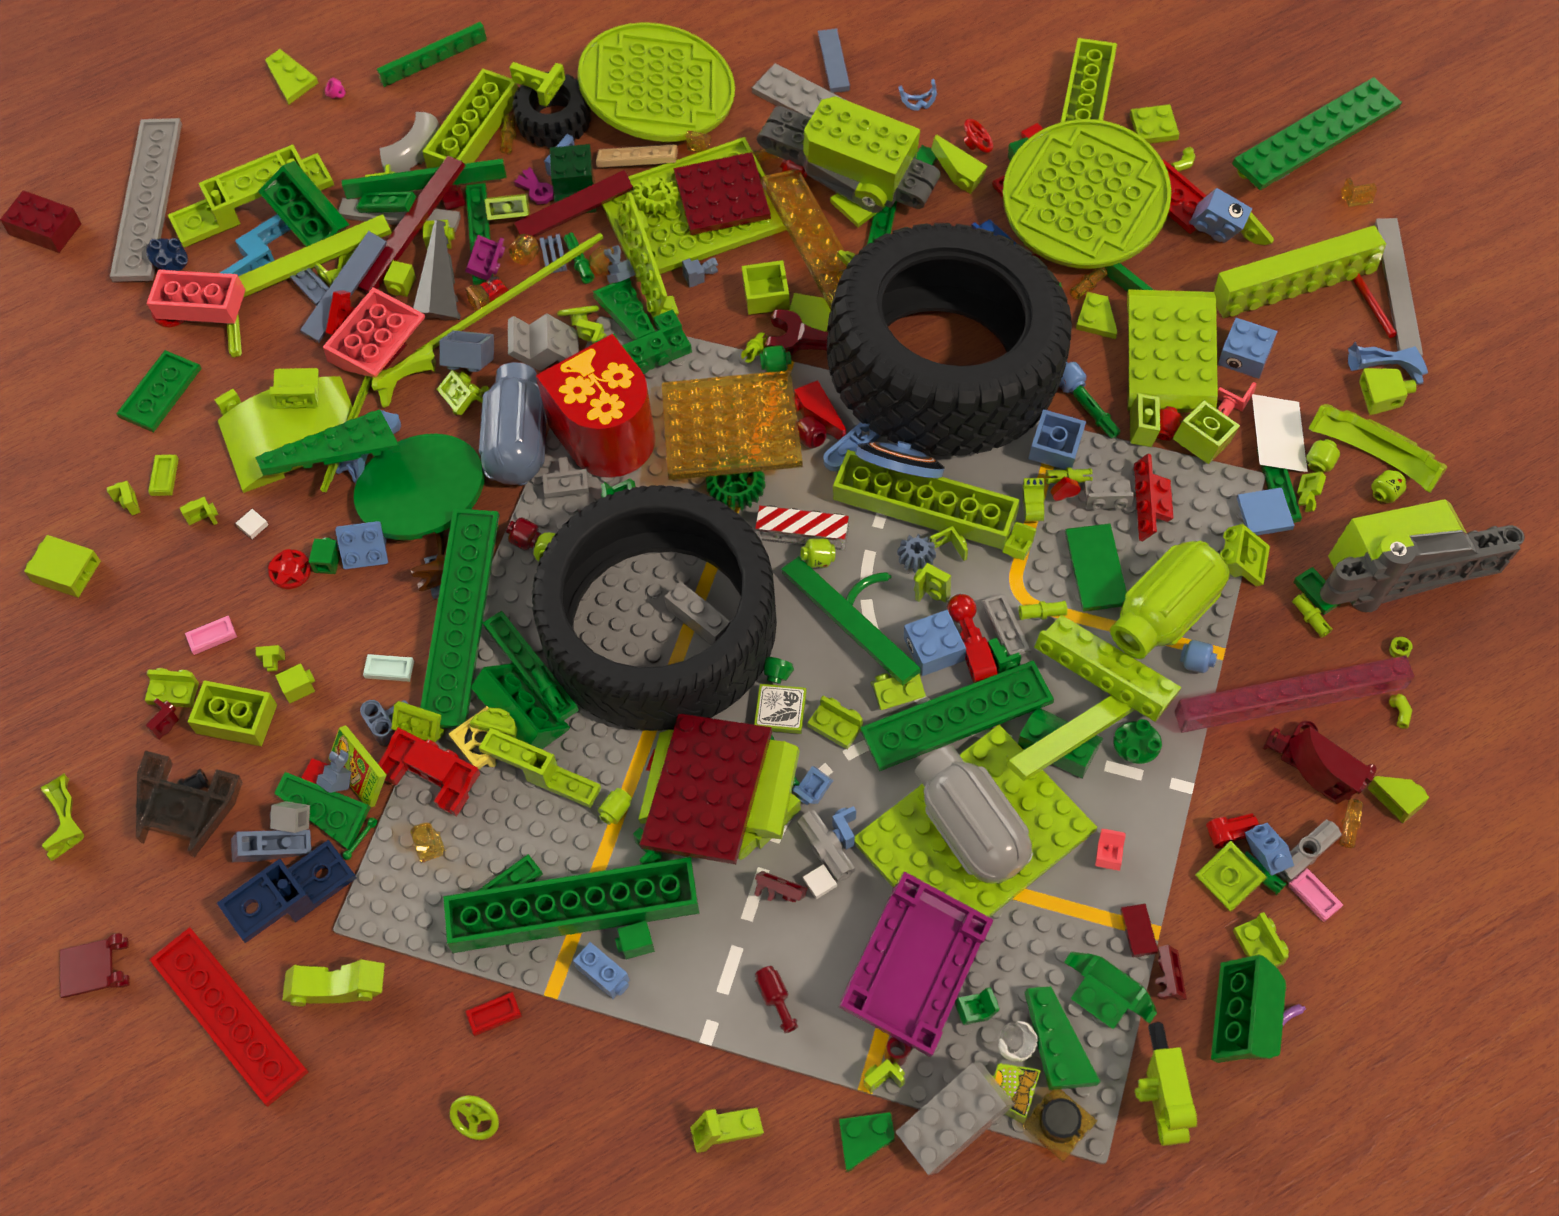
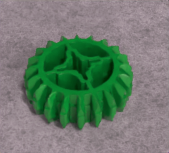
M738 454L736 458L728 455L727 460L720 457L719 464L713 462L712 469H708V476L705 479L706 491L709 496L731 507L732 510L739 507L743 511L745 505L751 508L752 502L758 503L759 497L763 496V489L766 486L764 481L765 474L762 472L760 465H756L754 459L749 461L747 455L743 459H740ZM749 477L753 481L751 486L747 485V479ZM721 479L724 481L722 489L718 485Z

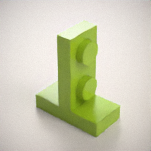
M515 62L509 67L512 81L537 90L539 104L545 107L548 106L565 81L563 65L555 63L549 73Z
M757 1108L718 1115L716 1109L707 1110L690 1128L696 1153L706 1152L715 1144L759 1137L764 1133Z

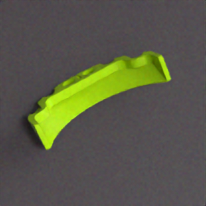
M1329 404L1321 405L1309 427V430L1336 438L1380 458L1411 477L1429 493H1431L1447 469L1446 464L1435 460L1434 454L1420 448L1416 442L1380 423L1362 418L1349 410L1341 411Z

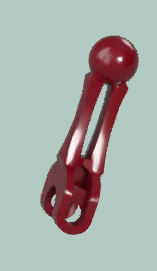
M777 309L772 312V325L784 330L786 334L767 338L764 348L782 345L786 352L790 351L791 356L798 350L814 349L827 351L828 332L803 324L800 316L793 311Z

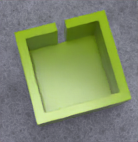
M783 260L742 266L748 315L773 312L777 309H790L789 290Z

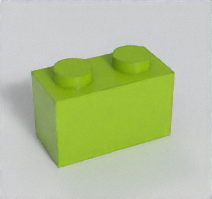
M528 194L485 199L487 220L530 215Z
M1138 393L1130 409V443L1152 447L1160 432L1159 397Z

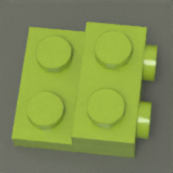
M1244 524L1228 527L1223 534L1225 546L1220 556L1228 565L1230 574L1233 577L1243 576L1256 587L1264 585L1270 546Z

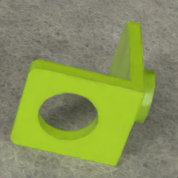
M953 526L930 537V542H934L935 548L951 541L963 561L967 560L968 548L966 540L957 533ZM942 536H945L942 540L936 542L937 539H939Z

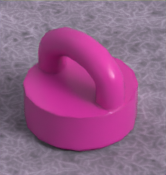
M331 78L326 85L325 94L332 99L335 97L343 98L345 96V89L341 85L340 80Z

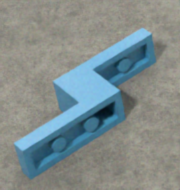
M276 214L253 230L242 235L235 242L244 258L220 273L237 274L240 276L275 261L267 244L291 229Z

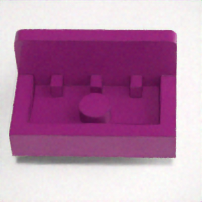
M477 235L465 272L484 280L490 279L492 274L496 275L500 266L497 260L502 258L505 247L502 246L504 238L500 237L498 242H494Z

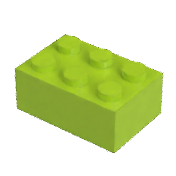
M204 680L188 719V724L196 734L262 746L277 704L268 692Z

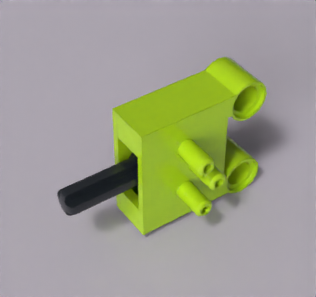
M1154 1022L1148 1026L1153 1055L1146 1071L1147 1078L1138 1080L1139 1088L1135 1089V1096L1140 1102L1152 1101L1162 1146L1189 1143L1188 1128L1197 1127V1116L1181 1047L1168 1048L1163 1023Z

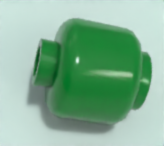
M782 345L765 347L763 353H759L761 369L765 370L767 374L784 373L787 371V365L791 364L790 351L786 352Z

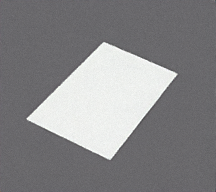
M1252 394L1260 465L1308 472L1299 402Z

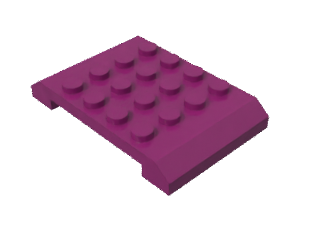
M904 871L887 901L838 1007L929 1057L933 1056L943 1034L942 1029L978 949L988 934L993 919Z

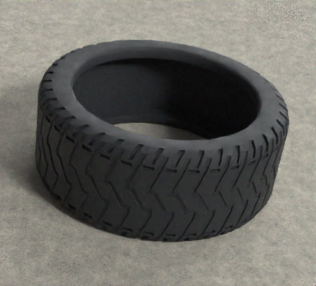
M663 485L640 486L630 490L617 491L612 495H606V497L590 503V505L575 513L553 536L551 543H548L543 553V557L540 558L536 569L537 573L534 575L532 611L551 673L555 675L554 677L571 699L575 700L585 711H589L601 720L605 719L609 723L617 726L622 725V727L649 731L673 730L679 714L712 718L738 701L754 685L764 670V662L768 656L770 657L775 641L777 617L773 571L766 549L756 532L730 507L711 496L687 488L683 489L677 486L666 487ZM649 552H677L692 555L714 565L730 579L741 596L735 617L725 633L708 649L685 661L662 667H635L616 663L595 653L578 638L573 630L574 618L580 600L590 585L608 568L630 557Z

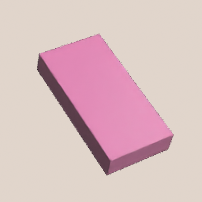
M229 616L185 633L194 655L237 638Z
M1308 868L1288 885L1323 922L1328 920L1343 906Z

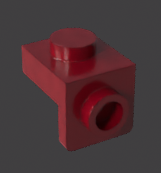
M156 698L154 703L160 711L146 724V727L160 740L171 731L172 727L179 721V718L174 713L176 708L166 700L163 703Z

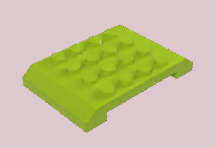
M1128 290L1127 411H1130L1138 393L1159 397L1160 409L1170 406L1176 408L1177 412L1191 413L1204 400L1217 409L1215 292Z
M666 730L659 733L638 820L640 824H646L674 730ZM770 740L745 832L757 833L758 837L782 839L800 753L798 746L786 741Z

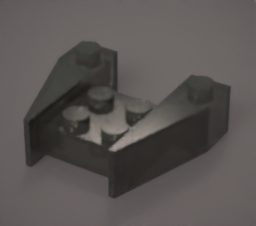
M145 750L137 771L136 838L140 843L144 844L149 830L190 840L187 851L192 857H195L234 807L243 782L239 775L217 769L208 792L169 782L167 780L173 766L171 759L168 756Z

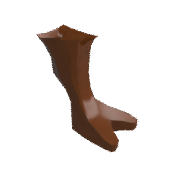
M450 527L440 533H435L438 545L436 560L416 566L410 570L413 577L422 578L417 584L421 592L441 585Z

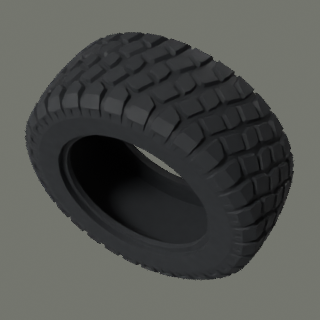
M926 223L913 225L912 229L904 227L894 230L892 234L886 233L875 239L874 243L867 244L859 251L858 255L852 258L839 280L833 297L831 312L829 313L827 360L836 392L840 394L842 402L848 409L853 410V415L862 424H870V430L880 436L887 435L888 440L898 444V441L911 444L912 449L924 452L926 449L931 454L947 455L948 452H951L954 456L970 455L971 451L978 454L991 451L992 448H1000L1011 443L1012 440H1017L1027 433L1030 428L1034 427L1040 420L1043 409L1047 410L1063 377L1069 355L1072 323L1068 299L1063 288L1059 286V281L1051 271L1047 270V266L1038 257L1032 256V253L1019 244L1014 245V241L999 234L995 236L993 235L994 232L982 228L972 229V226L962 224L951 226L950 223H934V226ZM942 311L955 313L970 318L989 329L1000 340L1007 353L993 361L979 365L953 366L940 364L925 359L907 349L895 338L888 326L902 317L918 312Z

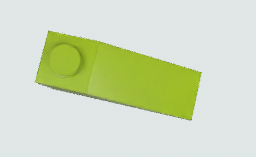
M938 135L934 137L931 150L952 182L961 190L971 194L984 178L987 166Z

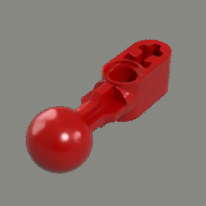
M966 594L953 596L947 604V610L952 620L960 623L962 629L960 636L966 646L965 661L973 683L997 675V668L987 639L982 637L980 629L975 627L973 622L977 610L975 601Z

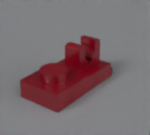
M765 871L759 872L755 877L757 880L755 896H760L762 889L767 887L769 892L768 901H772L776 893L782 894V898L787 901H800L805 897L808 889Z
M1170 945L1159 947L1160 956H1158V963L1161 970L1165 972V976L1157 978L1155 982L1159 986L1166 984L1167 988L1164 992L1157 993L1158 997L1163 1000L1175 997L1180 1000H1187L1178 950Z

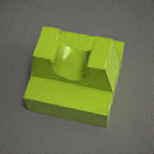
M279 645L256 647V657L263 662V667L267 668L268 672L278 670V661L285 660V651Z

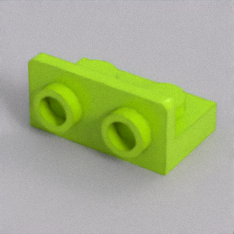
M451 370L439 385L437 391L456 413L462 415L474 399L482 403L483 396L480 394L481 389L470 382L472 379L464 372L459 374Z
M929 563L923 569L920 568L914 576L916 601L920 602L926 592L934 600H941L945 603L951 596L950 574Z
M164 668L148 669L147 676L150 678V683L145 697L147 704L156 705L154 700L158 698L163 703L167 700L176 707L193 708L199 685L193 673L187 670H179L177 672Z
M822 696L819 707L807 722V727L848 750L859 734L860 727H863V718L857 711L853 709L848 710L841 706L840 702L836 699Z
M401 701L394 704L392 730L396 731L399 727L424 741L429 739L433 742H436L444 735V729L440 728L442 715Z
M1264 912L1260 913L1256 919L1233 929V933L1247 957L1262 955L1276 967L1283 965L1288 959L1289 950L1286 943L1279 939L1274 922L1271 918H1267Z

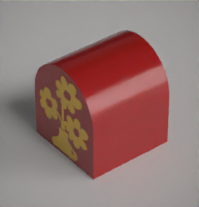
M613 333L536 375L548 426L580 468L586 469L588 473L595 476L619 477L637 470L649 459L655 446V430L647 382L641 369Z

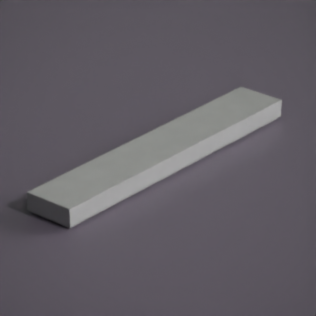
M346 198L342 199L338 210L344 219L368 221L384 214L387 223L392 225H398L407 213H359L356 207L360 200ZM434 209L427 221L448 219L450 228H454V232H456L461 215L458 211Z

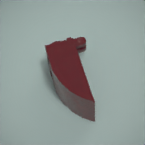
M1310 726L1289 740L1292 757L1303 778L1315 790L1336 804L1345 799L1348 801L1356 793L1360 794L1366 785L1374 779L1373 776L1377 770L1374 764L1365 765Z

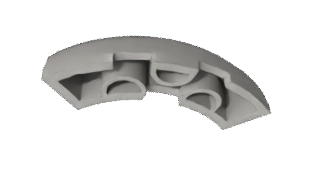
M416 112L414 125L404 138L390 146L379 148L384 172L385 165L390 164L392 171L398 173L410 171V168L425 161L422 151L440 128V124L435 116L426 112Z

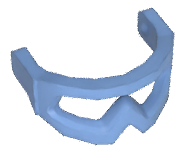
M931 79L932 88L922 95H909L904 92L902 86H899L902 102L908 108L919 111L921 107L929 108L934 103L937 95L935 79ZM932 94V97L928 102L922 100L928 98ZM907 100H919V102L915 105Z

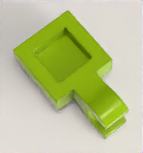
M1322 471L1302 475L1297 493L1300 496L1299 506L1306 505L1305 512H1312L1316 509L1315 496L1321 495L1326 479Z

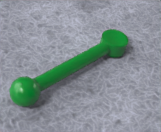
M371 817L368 820L366 828L350 849L343 852V859H351L352 852L369 830L377 825V819Z

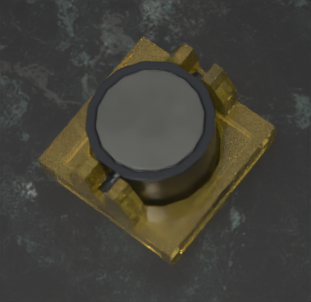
M1059 1089L1052 1090L1044 1096L1042 1102L1037 1104L1033 1113L1023 1123L1022 1127L1064 1162L1095 1126L1097 1120L1064 1091Z

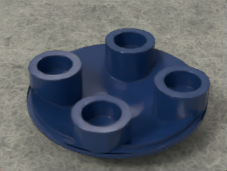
M164 238L151 239L146 248L149 261L161 270L180 271L187 265V253L181 246V242L176 238H171L170 240Z

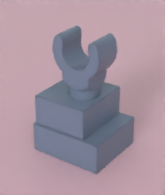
M618 245L612 247L614 254L611 253V249L604 250L605 256L612 262V265L608 266L610 274L607 275L609 284L620 282L635 275L629 259L620 261L621 249Z
M690 258L682 261L683 276L689 288L704 283L705 273L715 274L718 272L716 267L718 263L715 258L707 260L702 265L699 260L691 261Z
M342 749L340 750V755L331 751L329 755L331 765L324 767L323 774L318 775L316 784L329 793L349 789L351 771L344 767L349 754Z

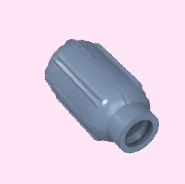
M506 363L496 371V383L493 384L489 391L484 393L482 398L479 454L481 455V464L485 476L503 484H518L519 486L527 484L544 464L547 420L537 384V373L532 367L523 363Z

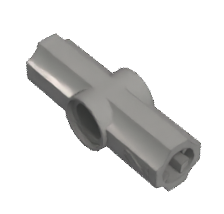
M815 810L802 815L797 824L809 840L811 849L818 860L825 863L837 882L844 881L855 872V867L843 852L842 845L835 833L827 829Z
M1326 819L1312 833L1302 838L1299 844L1290 851L1294 866L1277 873V875L1283 881L1285 880L1290 883L1342 836L1339 827L1333 821ZM1303 848H1309L1313 854H1307Z

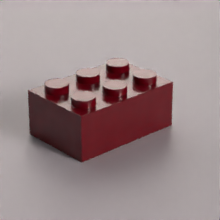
M24 190L0 219L10 236L57 253L62 251L82 224L74 208Z

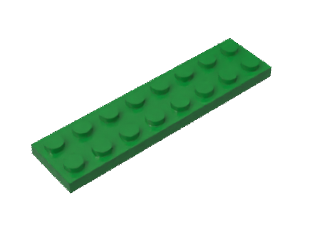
M1033 660L860 727V731L880 772L1033 712L1037 708L1053 704L1054 698Z

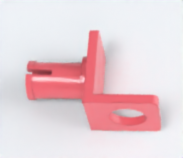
M1252 383L1243 398L1219 387L1217 399L1222 401L1217 410L1227 417L1233 408L1242 412L1255 392L1256 383Z

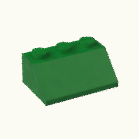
M1037 708L1030 715L1021 731L1018 744L1025 750L1069 721L1041 708ZM1098 735L1094 736L1052 764L1083 779L1103 738Z

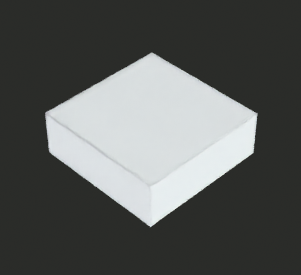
M251 509L236 522V525L253 539L268 526V523Z
M824 864L803 876V881L816 900L837 887V883Z

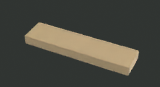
M677 145L599 149L596 165L597 167L676 163L678 148Z

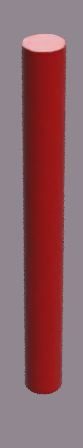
M1358 273L1357 277L1353 279L1354 283L1388 337H1395L1397 332Z

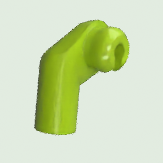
M1391 695L1389 704L1391 707H1397L1399 710L1396 725L1399 728L1407 729L1410 724L1412 708L1404 695Z

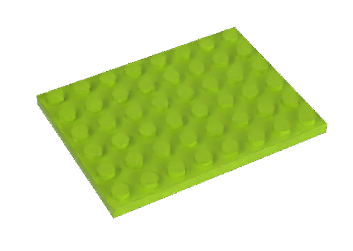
M745 137L678 159L676 163H666L628 176L634 190L636 189V184L641 185V180L647 182L648 177L652 180H655L656 177H659V180L666 178L667 183L673 182V187H677L678 201H676V207L671 206V211L665 209L664 214L660 211H657L656 214H653V211L646 213L645 208L639 209V204H636L638 211L643 210L647 219L649 229L646 235L660 274L682 267L683 260L690 258L691 261H700L791 229V223L753 153L771 213V219L695 235L690 234L673 168L750 152L753 153ZM634 190L628 192V193H632V194H633V197H634ZM626 193L603 204L602 208L627 260H630L635 272L634 262L629 256L628 244L624 242L622 226H619L617 219L622 209V202L625 201Z
M997 725L962 752L960 756L965 763L982 766L988 771L1029 829L1028 835L1032 842V859L1017 875L999 884L985 883L978 880L974 875L968 874L927 815L924 798L925 787L923 784L855 835L854 844L893 888L905 871L980 913L991 917L1095 833L1098 827L1043 770L1024 782L1007 766L1009 759L1024 750L1000 725Z

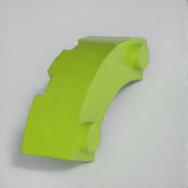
M360 959L351 964L341 965V970L328 972L329 969L327 967L293 965L285 974L282 1001H289L293 1006H305L306 1003L371 1001L374 996L382 993L385 963Z

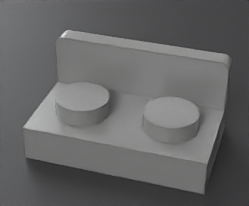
M1130 480L1085 481L1084 483L1086 508H1093L1095 510L1131 508L1134 495L1131 492Z

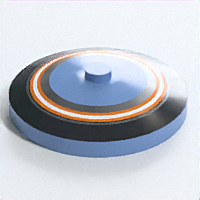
M898 441V444L881 442L860 443L857 445L855 453L859 458L875 465L916 476L941 478L945 469L941 463L932 457L912 449L911 444Z

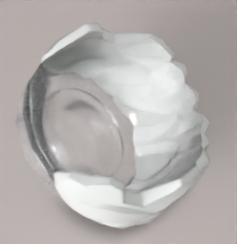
M1023 1021L1006 1024L999 1033L998 1046L1000 1053L1005 1059L1013 1062L1027 1060L1035 1052V1048L1038 1045L1037 1034L1028 1023Z

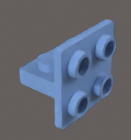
M380 521L336 527L335 531L344 569L388 563L386 551L387 538L383 536Z

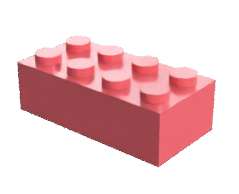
M158 270L147 305L156 319L235 324L246 289L237 274Z

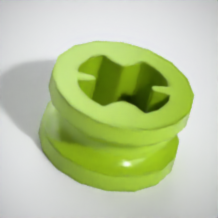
M1396 637L1392 640L1389 647L1390 655L1397 660H1405L1409 657L1413 645L1405 637ZM1397 645L1405 647L1404 652L1401 649L1397 650Z

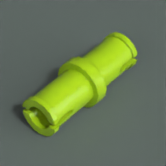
M758 333L754 339L747 343L746 349L741 353L742 359L746 356L748 357L745 362H752L756 356L760 355L759 353L763 352L768 338L767 335L764 339L762 338L765 333Z
M1067 467L1066 470H1046V476H1055L1054 478H1046V483H1058L1064 476L1076 480L1078 483L1092 481L1093 477H1083V475H1091L1093 472L1091 468L1072 469V467Z
M1304 593L1299 594L1292 600V603L1304 616V621L1311 624L1320 638L1328 635L1333 630L1321 616L1320 609L1315 608Z
M1040 601L1039 604L1019 605L1020 620L1032 618L1044 620L1050 616L1067 615L1066 601L1052 603Z

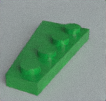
M630 278L593 291V298L633 341L655 332L648 315L643 310L641 301L637 298V293L631 285Z
M284 772L275 791V794L284 801L310 805L309 820L348 850L355 842L371 808L365 803L340 793H329L321 786L287 772Z
M1052 987L1027 988L1024 993L1033 1029L1038 1037L1037 1044L1048 1089L1059 1090L1097 1086L1100 1080Z

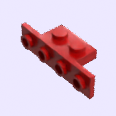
M1146 454L1134 463L1139 541L1142 542L1157 532L1156 518L1166 522L1173 519L1171 480L1153 474L1151 454Z

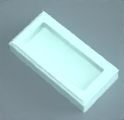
M368 654L363 676L367 679L410 682L414 659L412 657Z

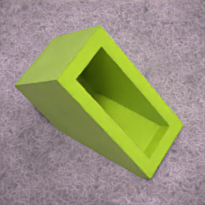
M1376 776L1367 788L1402 823L1424 807L1430 798L1425 789L1411 779Z

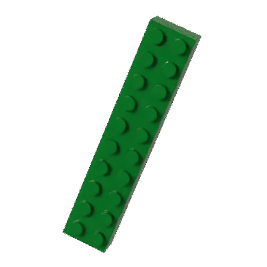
M691 857L443 896L447 945L452 953L632 925L646 920L651 922L700 914Z

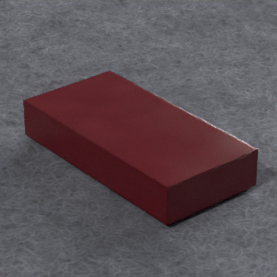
M1146 903L1121 907L1120 912L1132 958L1157 954L1158 948Z

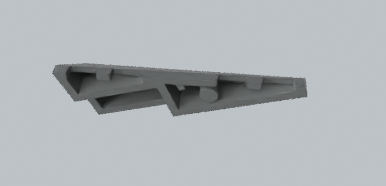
M435 220L413 309L425 314L424 319L460 320V313L457 312L456 305L458 298L454 293L453 287L455 280L451 255L448 254L447 244L449 243L444 231L446 224L443 221Z

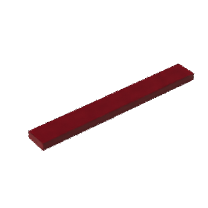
M450 156L446 157L415 200L410 211L405 214L386 241L387 245L357 287L358 289L369 293L373 287L379 288L392 261L399 260L465 168V164L462 161Z

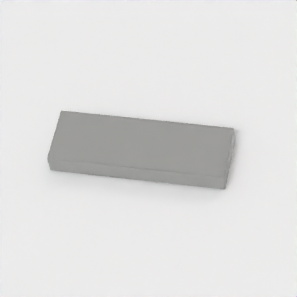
M1001 593L982 600L986 614L1000 644L1005 646L1008 656L1018 652L1021 657L1029 655L1031 649L1005 594Z

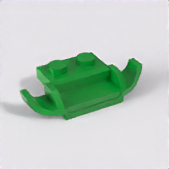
M1070 952L1064 963L1085 977L1071 999L1110 1028H1116L1128 1009L1134 1011L1149 1024L1157 1014L1154 1003L1144 986L1103 957L1090 953Z

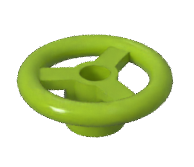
M594 305L559 310L557 315L559 317L570 316L571 324L574 326L577 324L578 319L588 321L587 313L597 312L599 307Z
M462 1096L451 1105L450 1119L454 1127L462 1135L474 1140H484L496 1133L499 1126L498 1115L495 1109L484 1099L476 1096ZM458 1111L466 1116L469 1122V1129L459 1120ZM491 1120V1126L488 1130L477 1132L481 1121Z

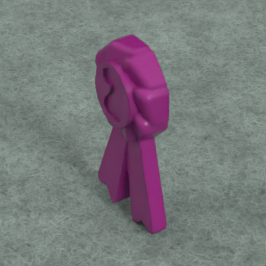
M531 167L527 170H522L524 177L519 175L518 179L514 180L515 186L529 191L530 199L537 205L547 204L554 198L553 187L548 183H539Z

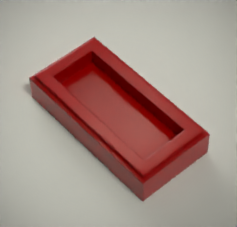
M513 992L465 1011L474 1036L522 1017Z

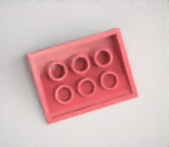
M373 287L323 346L326 359L344 371L376 378L424 320L425 314Z

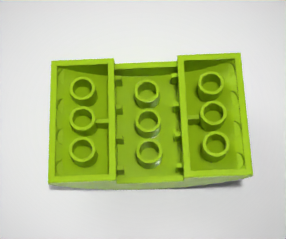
M341 376L319 377L318 407L273 408L269 389L243 401L218 419L243 493L285 478L284 473H287L263 476L255 457L347 421L352 410V404ZM303 465L293 467L290 471L301 468Z

